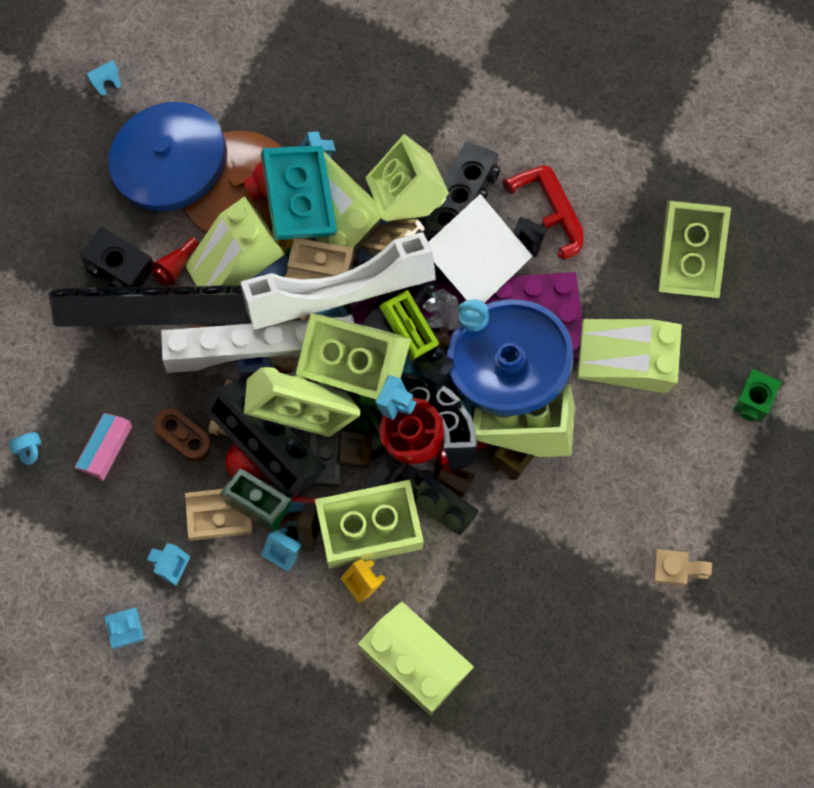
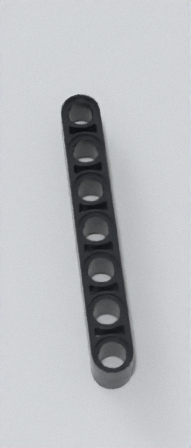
M241 285L63 288L49 293L52 321L55 326L60 327L251 323L246 310Z

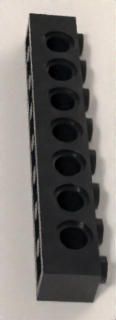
M469 141L464 143L443 181L449 192L446 200L439 208L434 209L429 216H424L420 222L425 228L422 232L428 242L444 228L442 224H448L480 194L486 200L488 195L487 188L490 182L494 184L501 171V167L498 166V153ZM434 263L435 280L379 295L363 326L395 334L379 306L408 290L423 315L424 310L422 307L425 301L430 302L437 288L435 283L439 276L444 277L445 274ZM400 301V304L406 312L408 318H411V320L413 321L402 301Z

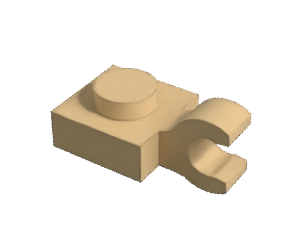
M657 549L655 554L654 583L686 586L687 577L709 579L712 572V563L705 561L688 562L689 552Z

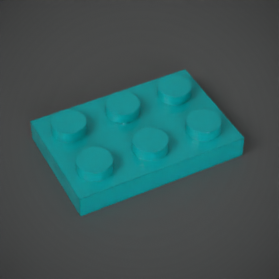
M323 145L263 148L260 154L274 240L335 236L337 228Z

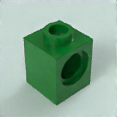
M752 369L743 384L733 410L739 412V416L747 421L762 422L769 413L781 381ZM749 394L758 395L762 400V404L754 403L750 399Z

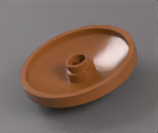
M224 132L227 156L220 178L207 194L196 202L183 207L190 221L201 232L207 234L219 214L245 196L260 214L269 230L272 231L268 199L261 197L253 201L243 179L252 175L255 166L262 161L260 153L263 148H279L282 146L271 138L256 132Z

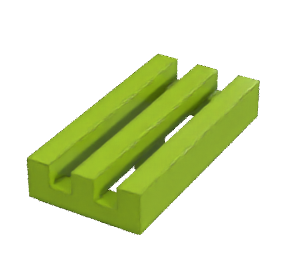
M408 290L379 306L394 333L411 338L407 352L411 361L439 345ZM400 301L403 302L406 309L408 310L410 316L412 317L420 333L427 343L426 345H424L423 341L418 335L413 321L411 320V318H408L406 312L400 304Z

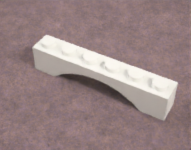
M421 232L393 240L384 250L368 262L335 276L301 280L285 278L270 273L241 281L245 306L254 330L310 315L311 313L329 310L435 280L433 251L424 233Z
M350 316V317H336V318H335V319H339V320L351 322V316ZM309 320L284 321L255 330L252 324L161 330L162 360L166 372L172 373L198 371L216 364L248 358H300Z

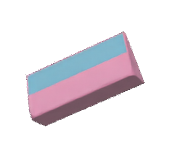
M104 413L75 465V469L104 481L132 428L130 421Z

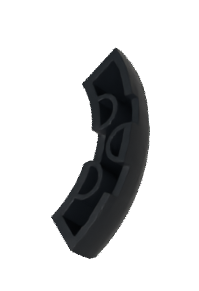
M402 373L401 380L407 392L412 394L413 398L424 399L429 402L442 417L445 429L443 435L444 450L451 470L464 468L472 464L477 458L476 430L471 415L463 406L461 400L447 387L433 384L426 377Z

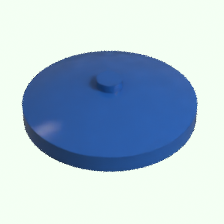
M166 102L153 105L134 115L117 133L109 153L110 175L125 199L139 208L157 212L181 209L202 198L220 178L226 163V141L215 119L204 109L185 102Z
M500 300L486 304L489 310V322L483 329L468 331L460 324L458 325L451 337V345L448 346L447 356L454 360V364L449 372L459 394L474 407L495 415H522L538 410L550 403L567 384L573 367L572 341L563 322L547 308L525 300Z

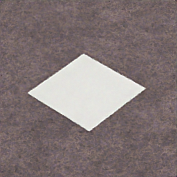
M481 194L428 242L433 251L434 263L467 301L477 299L485 303L532 257L531 253Z

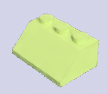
M405 134L365 177L381 219L386 222L429 216L434 209L439 208L444 203L446 196L449 194L431 154Z
M261 367L247 379L244 414L326 437H330L360 416V409L347 392L337 390L334 386L328 384H317L307 381L302 376L282 374L270 367Z
M410 480L315 499L329 569L353 564L361 558L364 561L423 549L424 541Z
M400 602L381 618L358 643V650L429 716L433 714L474 668L403 602Z

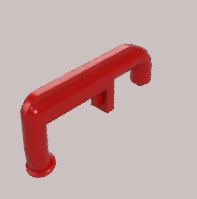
M540 165L518 173L509 179H503V187L510 194H514L516 189L538 181L554 212L545 216L541 225L549 228L561 223L570 241V244L559 247L557 256L561 257L562 260H566L580 252L583 247V228L551 167Z

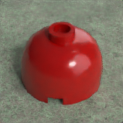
M412 398L416 405L411 415L398 412L394 420L383 416L379 427L380 441L392 457L404 464L416 465L427 462L437 455L444 443L443 435L445 429L443 419L435 407L431 406L424 399Z

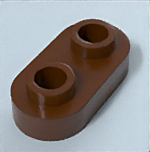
M169 408L157 415L155 419L157 434L184 458L190 461H200L209 454L211 443L207 433L182 412ZM171 422L177 424V428L174 431L166 429V426ZM197 441L201 443L200 448L195 451L189 448L190 444Z

